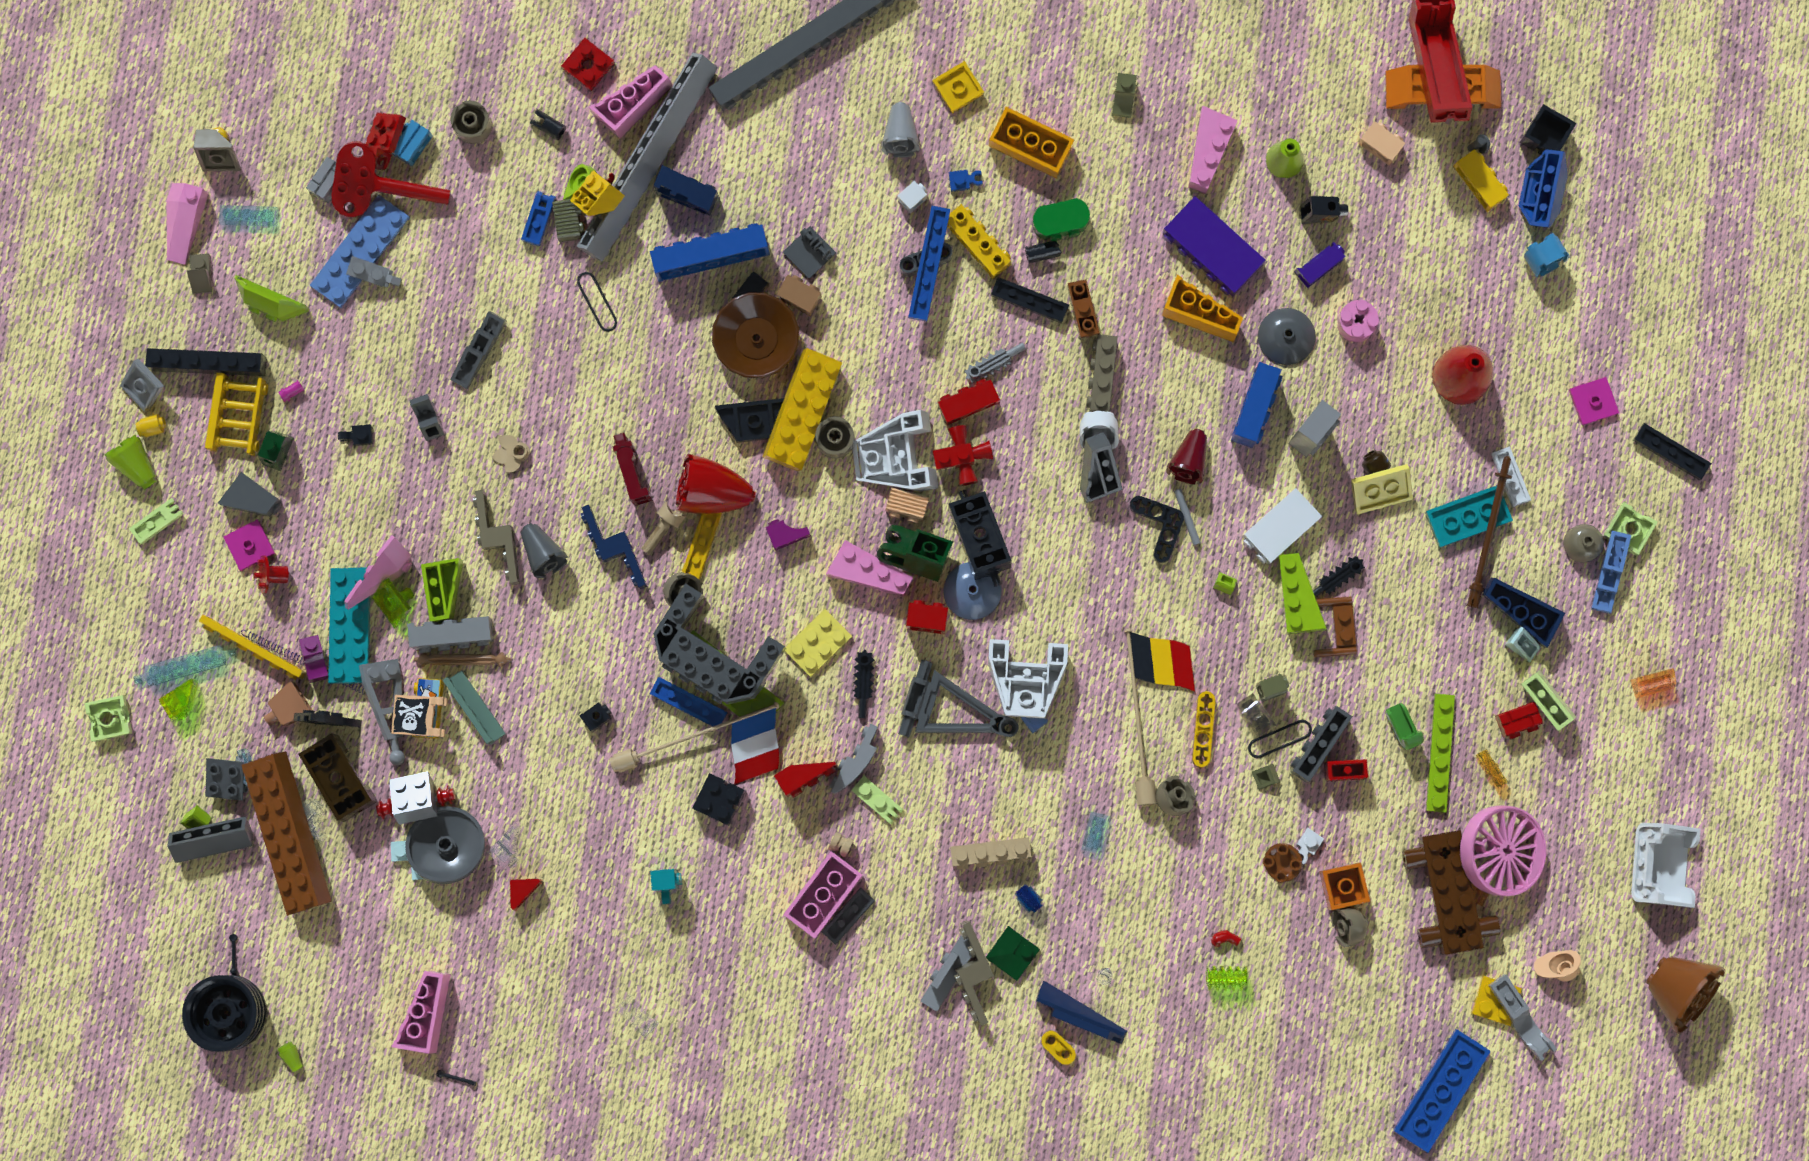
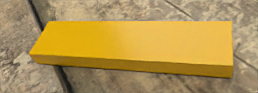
M723 513L701 514L682 570L683 573L692 574L700 580Z

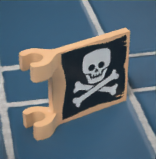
M395 695L391 734L445 737V729L433 728L435 706H447L448 698Z

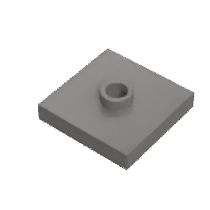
M140 359L133 361L120 384L121 388L144 412H148L152 408L164 387Z

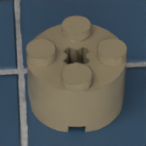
M472 100L464 101L459 106H456L451 113L450 121L452 128L462 141L469 144L482 143L490 135L492 120L487 110L479 102Z
M837 416L827 418L818 425L815 433L819 451L829 458L844 457L854 446L853 428L844 418ZM834 434H838L840 439L832 441L831 437H834Z

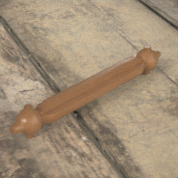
M503 652L497 656L493 654H433L428 656L427 653H423L419 657L414 658V661L421 664V667H425L428 663L432 665H493L497 663L499 667H502L507 662H510L511 658L506 657Z

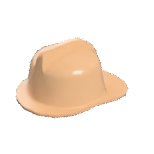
M1573 950L1549 952L1535 961L1534 970L1542 978H1556L1560 981L1568 982L1580 974L1581 957Z

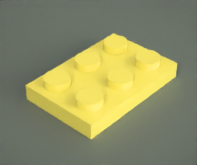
M1407 464L1351 479L1354 508L1357 515L1413 500L1410 468Z
M824 609L786 646L785 652L811 677L852 638V635Z

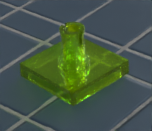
M387 578L381 582L372 599L392 626L397 628L412 609L406 601L412 599L414 594L408 587L399 592L391 580Z

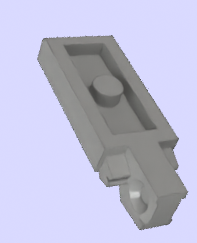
M354 256L351 257L346 275L387 288L389 284L399 287L401 278L392 276L393 271Z

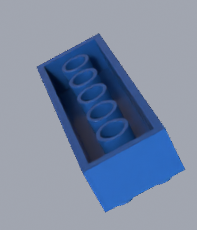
M758 223L750 224L744 229L733 228L724 234H721V232L712 233L707 238L695 237L686 243L683 241L675 242L672 244L673 246L669 247L658 246L653 251H650L654 272L659 282L770 255L763 224L759 225Z

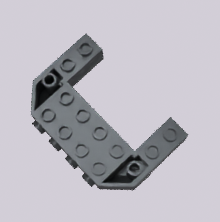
M685 583L653 633L658 658L663 663L661 667L670 673L673 670L679 673L678 678L686 683L689 681L696 684L694 688L703 694L706 691L713 695L711 699L719 704L724 702L729 705L755 699L765 686V681L785 652L786 647L768 636L747 669L684 629L704 598L702 593Z

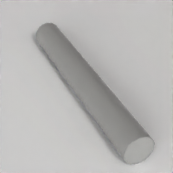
M1182 489L1175 490L1174 493L1180 510L1184 515V521L1193 546L1200 544L1201 542Z

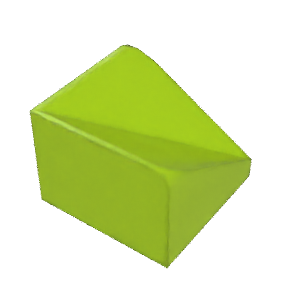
M196 805L184 815L181 824L187 829L209 824L211 817Z

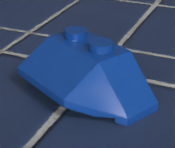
M1545 150L1542 152V155L1526 168L1519 208L1531 226L1550 228L1560 214L1568 176L1564 151Z

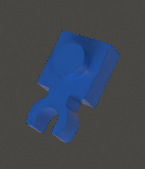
M968 170L949 172L951 192L970 190L969 184L975 186L983 185V181H976L974 179L975 176L981 175V171H974L971 175H968Z

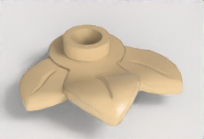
M499 436L498 441L502 448L493 454L492 459L497 463L505 464L506 473L515 472L520 468L522 461L529 457L530 449L525 443L518 442L514 436ZM519 449L524 450L522 455H517Z

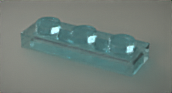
M220 205V225L277 227L278 207Z

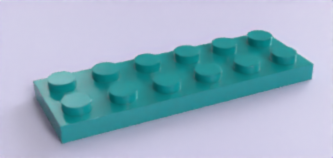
M367 567L331 568L329 684L362 683L359 666L369 664L370 596L349 610L345 608L344 603L359 580L363 581L365 579L364 574Z

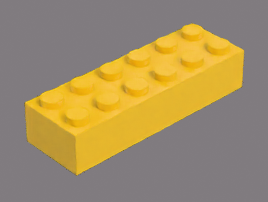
M809 348L802 350L762 458L795 471L803 469L842 362Z

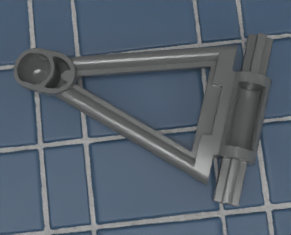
M921 660L916 678H912L901 715L904 717L899 729V735L910 737L915 719L919 720L915 733H996L1005 737L1016 735L1019 728L1016 720L999 715L936 670H934L931 682H928L927 679L932 662ZM940 685L990 719V723H928ZM1008 724L1012 726L1010 732L1005 730V726Z

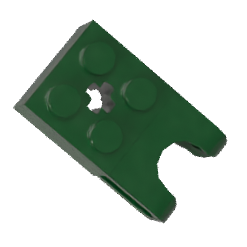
M899 525L889 526L885 535L888 543H883L877 551L878 560L939 582L949 558L953 541L919 529L913 531Z

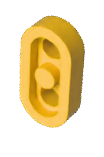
M1049 1030L1042 1035L1041 1043L1043 1047L1058 1062L1068 1065L1075 1060L1076 1052L1074 1048L1056 1031ZM1049 1037H1054L1055 1042L1053 1044L1047 1042ZM1063 1051L1069 1052L1068 1058L1062 1057Z

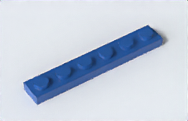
M931 206L908 315L910 319L928 321L951 209Z

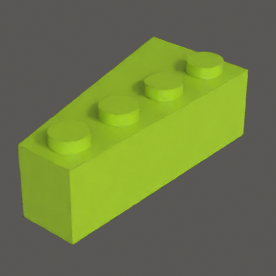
M1300 554L1279 555L1287 633L1298 634L1326 631V624Z

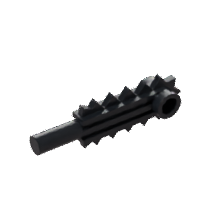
M1357 555L1353 558L1348 557V563L1342 562L1341 567L1335 566V572L1329 570V576L1323 575L1322 579H1319L1320 586L1313 590L1315 597H1318L1323 592L1330 595L1331 592H1335L1336 586L1342 588V582L1348 583V578L1354 579L1355 573L1361 574V570L1365 568L1362 564L1363 559H1359Z
M864 650L863 652H857L858 657L854 659L858 663L854 666L858 672L854 674L857 680L853 682L857 688L852 691L855 692L854 697L859 699L858 718H866L867 699L871 698V693L874 692L869 687L874 684L870 680L874 677L870 671L874 669L871 663L875 660L872 658V653H867Z

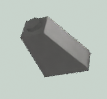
M241 472L219 500L218 504L229 509L271 517L272 514L278 513L282 501Z

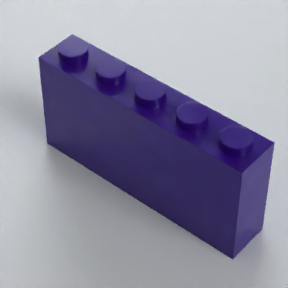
M1196 196L1169 222L1162 232L1164 234L1163 238L1169 244L1174 243L1182 256H1188L1193 260L1191 262L1193 266L1198 270H1204L1207 273L1206 277L1213 283L1216 281L1221 286L1220 290L1227 296L1230 294L1233 297L1266 261Z

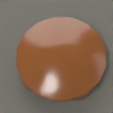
M1278 843L1271 846L1263 858V865L1269 875L1280 883L1295 879L1301 872L1303 865L1299 851L1286 843Z

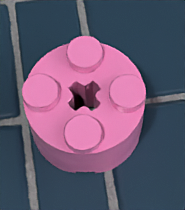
M1363 299L1348 303L1342 309L1337 319V328L1340 335L1352 342L1367 340L1378 326L1379 317L1377 310L1372 304ZM1360 319L1361 323H1355L1354 320Z

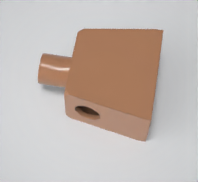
M290 681L268 701L272 711L265 715L264 719L269 726L278 720L282 726H288L297 722L294 721V713H303V710H312L296 683Z

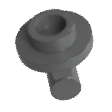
M1481 134L1467 149L1469 152L1478 149L1479 153L1485 154L1490 148V140L1485 134Z

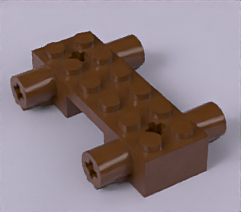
M1461 830L1418 837L1420 847L1402 850L1403 864L1406 870L1424 867L1425 876L1429 878L1436 914L1433 915L1435 926L1417 929L1420 947L1439 946L1441 955L1483 949L1482 938L1501 934L1500 923L1496 915L1478 918L1472 884L1465 874L1461 863ZM1442 848H1444V850L1447 851V855H1445L1444 859L1443 856H1440L1439 852L1442 851ZM1458 926L1459 929H1462L1460 937L1459 935H1455V931L1458 930Z

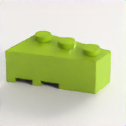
M460 558L421 564L430 622L442 623L444 620L454 619L463 560Z

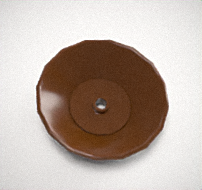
M746 293L731 299L719 311L712 326V345L717 358L730 372L744 378H765L779 373L792 361L799 346V326L793 311L782 300L767 293ZM758 335L760 339L759 341H754L753 337Z

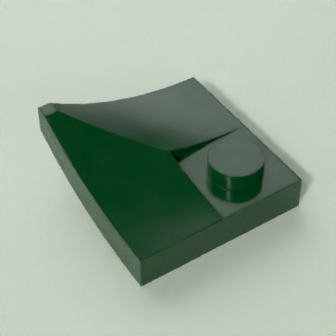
M1007 926L987 954L986 959L1018 981L1040 949Z

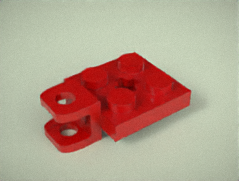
M376 113L366 142L373 149L376 156V170H386L392 156L390 153L395 152L406 117L399 114Z

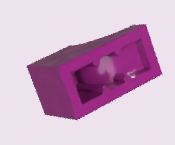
M779 519L769 522V526L765 527L775 551L811 537L808 527L792 528L786 525L784 520L779 521Z
M315 635L299 639V648L309 683L328 679L319 636Z

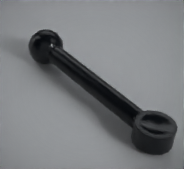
M236 934L229 936L230 941H232L231 975L238 973L236 968V940L238 937Z
M442 1070L436 1072L439 1078L446 1077L476 1086L477 1081L450 1075Z

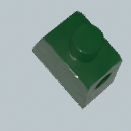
M267 431L258 453L261 463L264 466L281 471L294 437L277 431Z

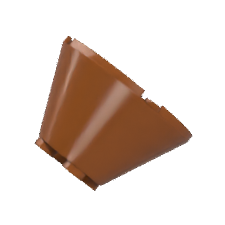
M1663 957L1657 965L1658 970L1647 978L1646 983L1649 985L1648 989L1674 1032L1681 1034L1687 1030L1688 1027L1685 1025L1690 1020L1695 1022L1708 1006L1721 985L1718 982L1720 975L1722 977L1725 976V969L1723 967L1677 957H1669L1667 959Z

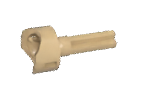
M665 501L657 512L662 520L641 547L649 555H651L666 534L670 525L679 528L687 516L686 514L674 512L669 507L668 501Z

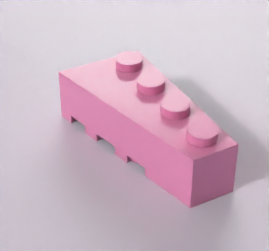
M656 65L635 77V80L631 83L621 86L620 90L612 95L608 94L596 105L594 103L589 106L593 115L619 139L673 86L669 77Z
M1203 105L1200 111L1188 187L1206 194L1238 120Z
M846 540L826 573L831 578L902 597L905 596L913 582V577L879 561L877 557Z
M424 971L414 994L415 997L412 1004L409 1005L405 1020L399 1028L398 1036L394 1040L392 1047L427 1054L437 1053L451 974Z

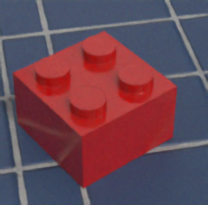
M914 600L913 603L909 602L906 630L945 635L948 607H945L943 603H933V606L925 605V601Z

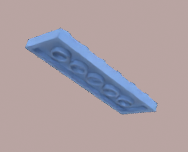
M378 194L311 282L310 286L342 308L362 281L346 275L351 257L354 256L375 264L410 217Z

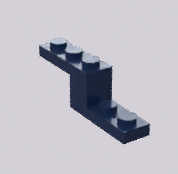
M590 505L581 507L583 513H580L584 524L588 523L590 530L587 532L591 542L595 541L597 548L594 550L598 559H602L606 563L626 555L623 559L627 569L631 568L633 575L630 577L634 586L638 585L640 589L648 587L626 532L623 531L603 539Z

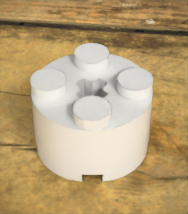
M1094 411L1084 414L1080 422V445L1083 449L1085 448L1086 438L1103 432L1110 442L1112 449L1118 446V422L1112 412Z

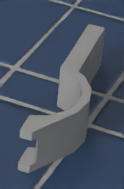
M1503 974L1488 985L1510 1017L1513 1027L1520 1038L1540 1061L1545 1059L1543 1054L1551 1049L1553 1052L1557 1050L1553 1042L1537 1027L1530 1015L1529 1007L1506 974Z

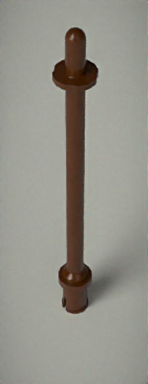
M1509 456L1504 457L1500 473H1495V476L1499 477L1475 581L1472 585H1469L1471 590L1466 604L1468 607L1479 609L1481 594L1485 590L1482 581L1506 480L1512 479V476L1508 475L1511 463Z

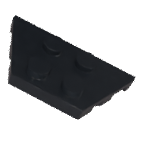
M784 398L715 405V411L737 443L767 440L770 438Z
M303 710V713H294V721L357 728H361L362 720L343 717V713L331 712L330 715V711H318L315 713L312 710Z

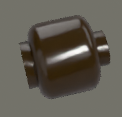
M1372 450L1363 457L1362 467L1369 475L1390 469L1391 463L1382 451Z

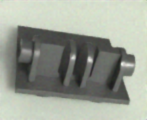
M811 226L807 229L804 228L800 232L801 235L783 251L808 279L836 254Z
M206 758L205 797L242 801L243 793L248 791V786L244 783V773L241 766L244 762Z

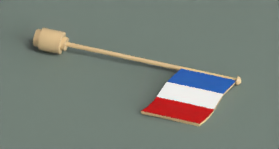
M774 702V705L639 754L631 748L613 754V757L609 758L614 773L618 771L621 773L638 766L637 762H640L639 757L732 724L731 746L735 764L734 784L776 770L779 766V747L775 726L776 709L779 708V704Z

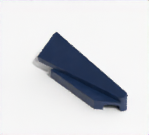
M1042 982L1035 1001L1054 1008L1051 1014L1052 1017L1119 1044L1123 1043L1127 1030L1048 982Z

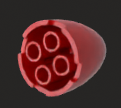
M1460 345L1451 348L1439 357L1433 368L1432 378L1434 387L1444 399L1453 404L1467 405L1474 403L1487 392L1493 379L1492 361L1485 351L1476 346Z
M693 454L686 455L683 462L685 470H682L677 489L676 505L679 506L676 511L695 514H717L737 510L748 506L750 502H754L756 491H753V487L739 474L713 460Z

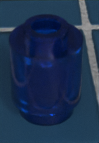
M1027 884L1015 893L1016 900L1028 913L1031 910L1035 913L1043 906L1040 903L1043 899Z

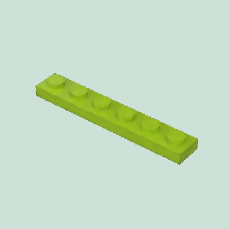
M1434 694L1426 811L1447 812L1455 695Z

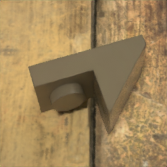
M209 253L190 255V270H187V275L193 294L212 292Z

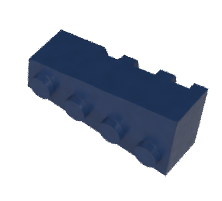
M1490 578L1482 594L1515 624L1525 628L1533 639L1544 648H1548L1565 615V612L1496 578Z

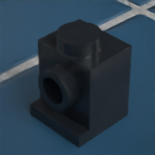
M598 702L579 716L588 729L594 732L612 719L609 715L612 712L606 704L602 705ZM595 712L600 714L598 719L593 718Z

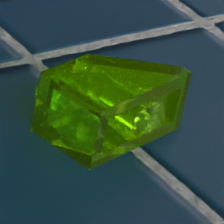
M191 678L158 699L170 719L180 721L188 716V712L193 707L198 687L197 680Z

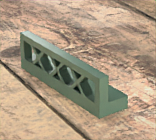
M462 670L451 678L446 677L443 679V682L486 744L491 745L506 734Z

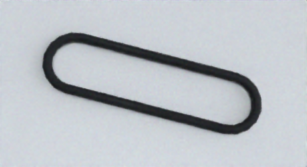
M590 272L581 273L577 278V284L599 327L607 332L614 330L617 326V318L595 276ZM583 275H590L593 278L614 318L615 323L612 328L606 329L601 325L580 285V278Z
M1298 720L1252 740L1248 745V752L1254 758L1264 757L1306 739L1310 736L1312 727L1308 721ZM1298 723H1306L1309 727L1308 734L1261 755H1254L1251 752V745L1256 741Z

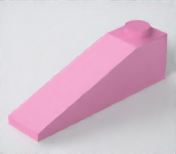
M172 183L166 201L167 260L183 265L187 263L208 197V193L201 187L186 183Z
M391 535L378 551L376 563L367 567L364 574L365 579L363 581L359 580L345 599V608L348 610L400 577L403 572H408L411 568V554L394 536Z

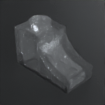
M307 798L302 805L311 834L319 842L323 843L328 838L322 827V816L325 813L322 809L324 805L316 798L314 800Z
M514 824L487 852L504 869L508 867L513 868L519 861L518 856L520 854L517 852L516 843L523 829L518 824Z

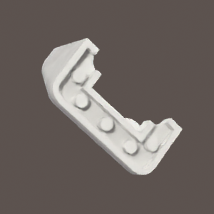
M1641 823L1638 825L1635 837L1631 890L1634 901L1695 908V892L1692 888L1685 887L1688 848H1695L1700 841L1699 828L1664 823Z

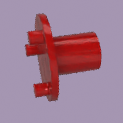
M262 555L257 560L259 572L253 573V578L259 579L258 589H260L262 594L267 593L269 583H288V566H269L266 555Z

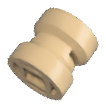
M836 832L828 850L837 851L846 858L854 840L844 838L842 834Z

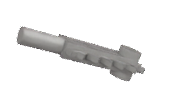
M1020 343L1008 351L1000 348L999 351L995 350V355L989 354L988 359L982 357L981 363L976 361L975 366L969 365V369L964 371L967 375L965 379L970 380L973 384L975 381H980L981 377L987 379V374L993 375L994 370L1000 372L1001 366L1006 368L1007 365L1011 364V357L1026 349L1025 345Z

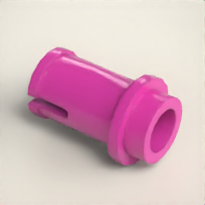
M297 380L288 387L281 388V391L278 393L285 402L287 400L290 401V398L305 390Z

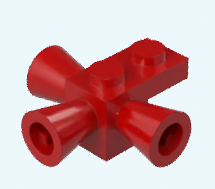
M966 425L949 428L948 432L954 446L932 450L936 471L951 467L959 468V486L978 483L972 465H974V459H993L990 440L971 447V443H967Z

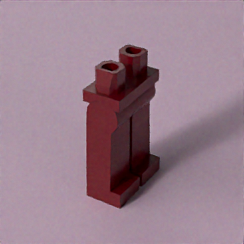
M625 433L614 435L616 445L612 446L617 456L630 501L634 506L653 501L648 488L642 487L636 468L635 446L631 440H628Z

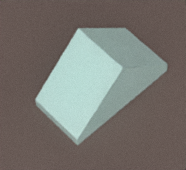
M1523 627L1517 628L1505 644V646L1528 662H1531L1541 648Z

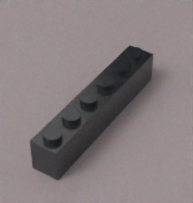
M147 348L145 366L154 372L224 373L225 375L265 376L267 357L262 353Z

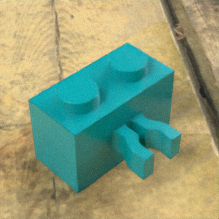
M678 869L650 871L652 891H661L662 904H671L670 890L679 889V885H682V874L678 873Z

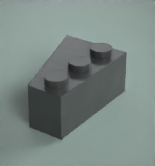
M1104 432L1085 439L1080 492L1086 503L1123 490L1112 447Z

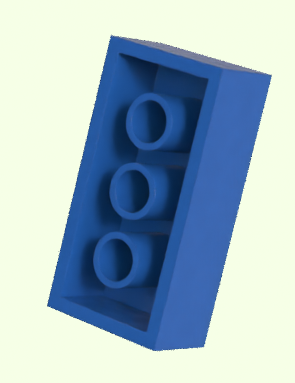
M1262 362L1258 363L1230 441L1253 448L1255 444H1259L1264 430L1261 428L1265 426L1271 413L1267 410L1268 408L1271 409L1277 396L1274 390L1277 391L1283 378L1280 375L1282 369Z

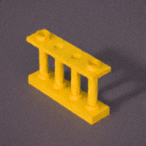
M216 373L205 449L217 452V448L220 446L247 449V454L255 456V452H258L260 446L257 438L264 395L268 394V384H266L263 378H258L257 385L231 382L224 373ZM233 389L256 392L254 403L227 400L225 398L226 391ZM232 408L253 411L251 422L225 419L222 417L223 410ZM231 427L250 430L248 441L222 438L219 436L220 429Z

